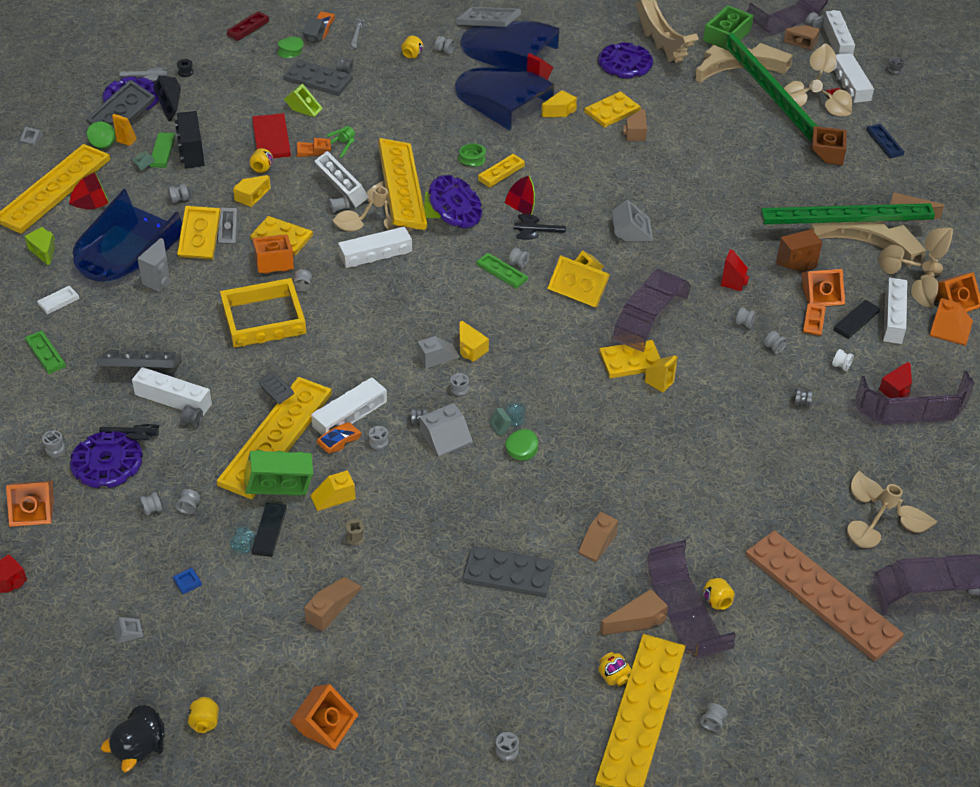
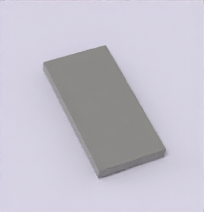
M470 7L456 18L455 21L456 25L506 27L521 15V10L515 8Z

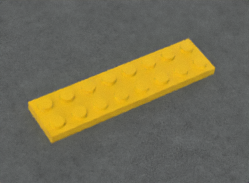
M379 138L378 148L385 186L388 191L387 197L392 225L426 230L427 220L411 144Z
M81 145L0 211V225L22 234L69 195L81 179L96 172L110 160V155L88 145Z
M298 377L290 387L294 391V395L281 404H276L217 479V486L252 500L256 494H245L244 471L250 451L289 452L311 423V414L321 409L330 398L332 389Z
M643 634L595 785L601 787H644L685 651V645Z

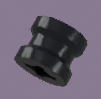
M181 59L177 62L179 76L190 77L193 75L194 70L192 69L193 63L191 60Z

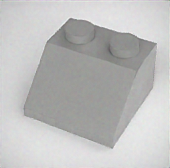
M628 199L612 210L614 233L618 238H622L624 241H653L650 218Z
M160 238L138 257L142 284L158 292L167 287L171 282L164 240Z
M454 403L419 417L420 433L438 457L473 443L464 416Z

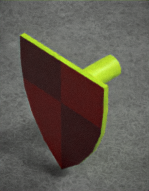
M96 172L87 175L75 186L70 197V205L90 210L109 204Z
M528 175L513 184L504 203L522 214L532 215L535 204V191L531 177Z

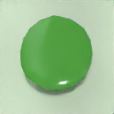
M287 37L278 41L279 49L277 54L283 58H293L302 53L303 40L299 37Z
M98 121L88 127L87 138L93 146L105 149L114 143L115 131L110 124Z
M466 144L459 150L458 161L472 167L481 166L485 162L486 148L480 144Z
M521 429L513 432L507 438L505 446L512 458L528 460L536 455L539 441L531 430Z

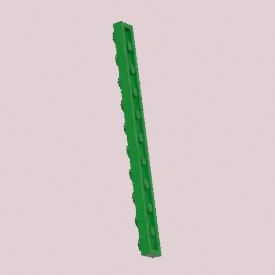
M729 33L725 47L811 141L813 128L817 124L734 33Z
M931 203L761 208L760 213L764 225L934 220L935 217Z

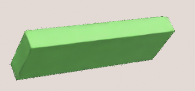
M158 133L152 153L155 161L150 164V167L167 168L176 138L175 133Z
M489 253L476 261L477 266L516 289L528 280L527 275Z
M43 331L25 337V341L48 374L66 367L65 362Z

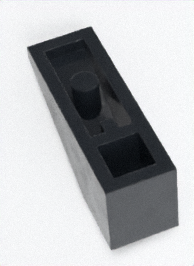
M159 75L153 88L167 120L171 121L178 108L181 88L176 77Z

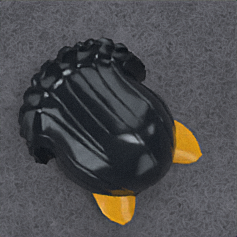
M139 705L132 710L128 720L119 724L112 731L110 738L103 742L101 750L106 753H112L122 762V771L126 773L133 769L137 761L146 759L152 752H156L158 755L163 753L165 738L164 722H162L159 713H156L154 708Z

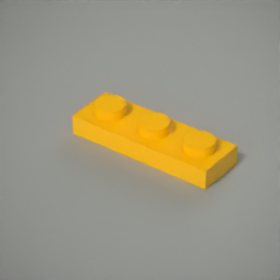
M512 154L480 173L478 181L490 188L523 168L525 161Z

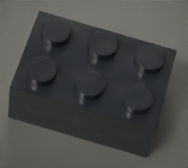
M197 111L177 113L178 120L174 121L181 163H184L185 169L205 166Z

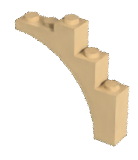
M639 0L635 5L645 36H652L654 38L657 49L665 51L669 62H682L683 58L688 55V48L692 47L694 42L698 40L697 33L688 36L680 35L667 23L656 0Z
M759 43L756 48H748L767 70L785 74L791 67L792 54ZM713 45L709 50H706L704 62L696 68L695 81L701 83L715 73L744 67L728 50Z
M882 221L814 223L810 227L820 239L849 238L865 241L883 249L890 245H898L904 249L902 259L916 263H923L927 251L904 225L888 229Z

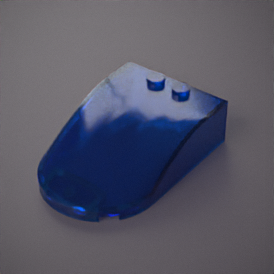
M512 21L506 27L474 26L462 35L461 47L467 56L475 60L531 78L527 75L528 54L531 53L536 56L545 46L558 49L560 28L536 21Z
M475 68L461 74L455 83L456 95L461 101L507 130H511L512 111L536 97L546 102L554 96V84L535 73L516 69Z
M123 189L75 243L72 254L78 272L87 279L106 282L122 278L138 270V257L160 238L164 240L165 251L178 240L182 229L179 213L175 212L168 221L134 207L127 191Z

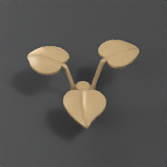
M825 43L816 49L810 57L812 69L820 71L816 80L810 81L806 89H804V85L800 81H793L786 85L784 89L800 107L807 101L806 91H820L830 98L825 103L829 113L836 116H848L852 113V98L847 91L836 90L831 95L822 90L823 85L819 78L823 71L827 73L832 72L837 62L834 50Z
M385 181L374 185L368 190L367 195L369 198L367 200L369 204L361 217L356 212L347 210L340 212L333 219V223L340 229L348 232L357 231L364 226L361 220L364 219L373 203L376 207L384 205L387 217L384 220V227L387 230L400 228V226L392 225L391 215L388 212L387 206L389 203ZM405 227L408 232L413 230V228Z
M934 229L927 235L925 248L930 251L929 256L932 260H927L923 264L902 259L904 249L898 245L886 247L879 255V264L887 274L898 272L901 268V262L922 267L926 275L921 276V280L913 283L911 294L918 303L925 307L933 308L938 293V281L934 276H939L943 271L942 264L938 263V259L935 258H941L947 253L952 240L953 229Z
M858 471L851 482V492L856 499L864 503L882 501V507L870 526L862 521H852L848 525L847 534L850 540L857 546L873 548L880 543L881 534L873 528L885 508L891 509L897 505V515L901 516V525L914 533L925 532L937 523V520L917 508L907 505L901 507L903 500L900 498L903 491L899 486L890 484L883 490L879 484L866 477L861 471Z

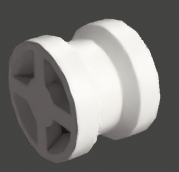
M839 349L833 359L832 366H839L843 371L847 372L852 364L854 355L851 353L846 354L844 350Z

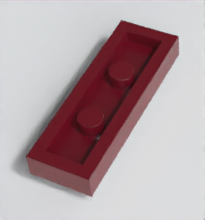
M257 11L226 30L227 36L239 41L268 23L269 16Z

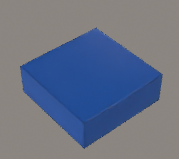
M192 568L173 576V581L182 594L202 586L201 580Z

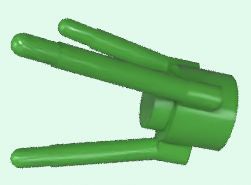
M348 126L327 134V137L339 134L330 140L331 144L337 140L347 143L339 156L340 158L344 156L350 145L355 142L353 139L355 132Z

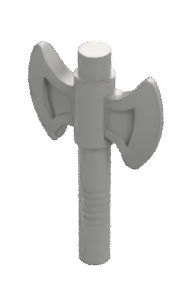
M164 67L149 68L146 71H120V78L136 76V78L144 77L156 81L159 75L168 76V71H164L166 70Z

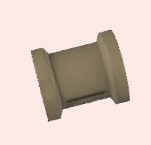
M358 519L348 521L346 524L347 542L353 546L361 545L365 540L363 533L364 523Z

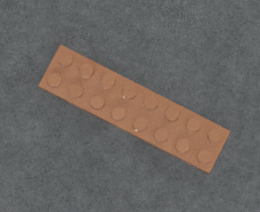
M775 530L746 551L745 556L874 662L903 639V632Z

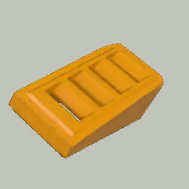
M113 114L112 118L117 142L131 146L137 138L128 118Z

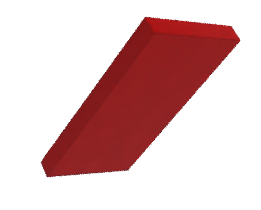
M284 113L252 116L256 148L268 150L273 158L291 157Z

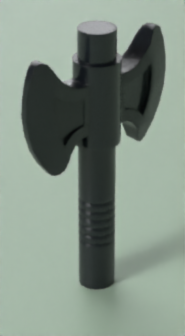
M519 214L518 218L522 222L514 223V230L522 231L516 235V238L522 240L537 238L538 233H535V231L566 232V226L536 224L540 219L531 214Z
M141 424L133 428L100 427L99 432L112 433L113 431L127 434L126 437L129 439L150 440V437L159 435L158 428L160 426L157 424Z

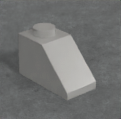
M220 208L218 243H236L240 228L241 210L237 208Z
M436 336L418 341V357L425 368L460 357L451 343Z

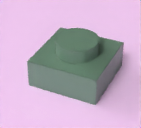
M145 150L137 154L136 158L132 161L142 171L155 160Z
M496 408L489 424L498 436L506 434L512 420L503 408Z

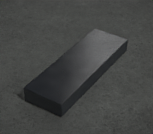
M864 300L837 323L833 331L849 339L880 312V308Z
M266 502L252 547V555L273 557L287 511V505Z

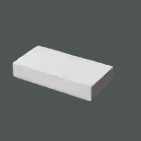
M67 286L37 302L44 312L49 314L78 300L79 295L70 286Z

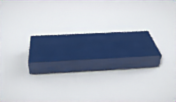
M882 124L866 128V131L889 159L904 156V150Z

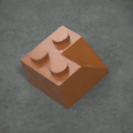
M814 126L810 152H816L827 164L843 165L846 153L847 130Z
M812 229L783 236L780 239L776 264L801 272L817 268L822 241Z

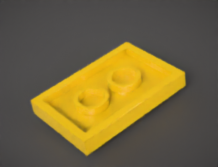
M621 91L584 108V112L604 128L641 110L640 105Z
M185 206L177 253L179 257L214 259L221 215L220 208Z
M267 216L250 235V240L257 237L287 234L293 249V255L296 256L311 239L313 231Z
M560 255L547 289L597 308L610 274Z
M653 340L599 348V354L609 378L645 373L648 365H652L656 360L661 359Z

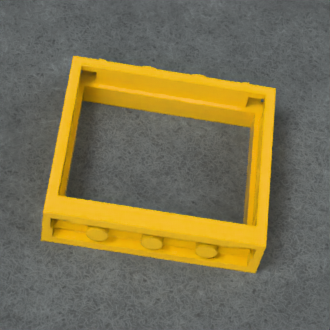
M292 278L220 291L221 303L233 347H244L250 344L307 334L306 321ZM286 296L291 297L297 319L236 331L230 307Z

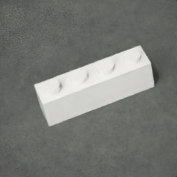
M837 10L825 11L823 28L835 55L853 54L855 43L841 12Z
M853 54L836 55L837 62L833 71H835L837 79H840L842 87L850 94L854 103L871 101L874 88Z
M328 151L314 161L320 172L342 195L347 196L348 201L355 208L369 198L363 186Z
M404 226L339 242V256L345 268L356 267L361 264L372 263L377 260L412 252V239Z
M889 278L885 291L883 341L902 344L906 332L907 280Z
M142 367L132 379L135 395L179 410H183L185 406H190L194 410L202 409L204 416L212 405L210 389Z
M371 377L311 414L312 427L321 435H324L331 429L344 423L350 422L353 424L387 402V390Z

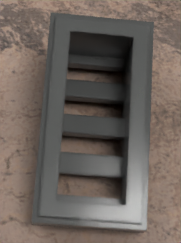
M274 371L269 372L258 380L262 390L278 404L294 395V391Z

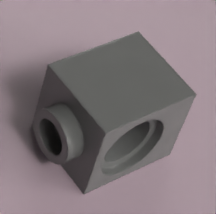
M308 17L303 31L306 40L311 43H315V41L321 42L326 25L321 19Z

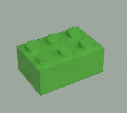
M727 5L705 25L703 41L728 50L725 47L727 35L734 33L739 40H742L751 31L754 15Z
M250 451L244 471L245 494L306 495L313 476L312 453Z

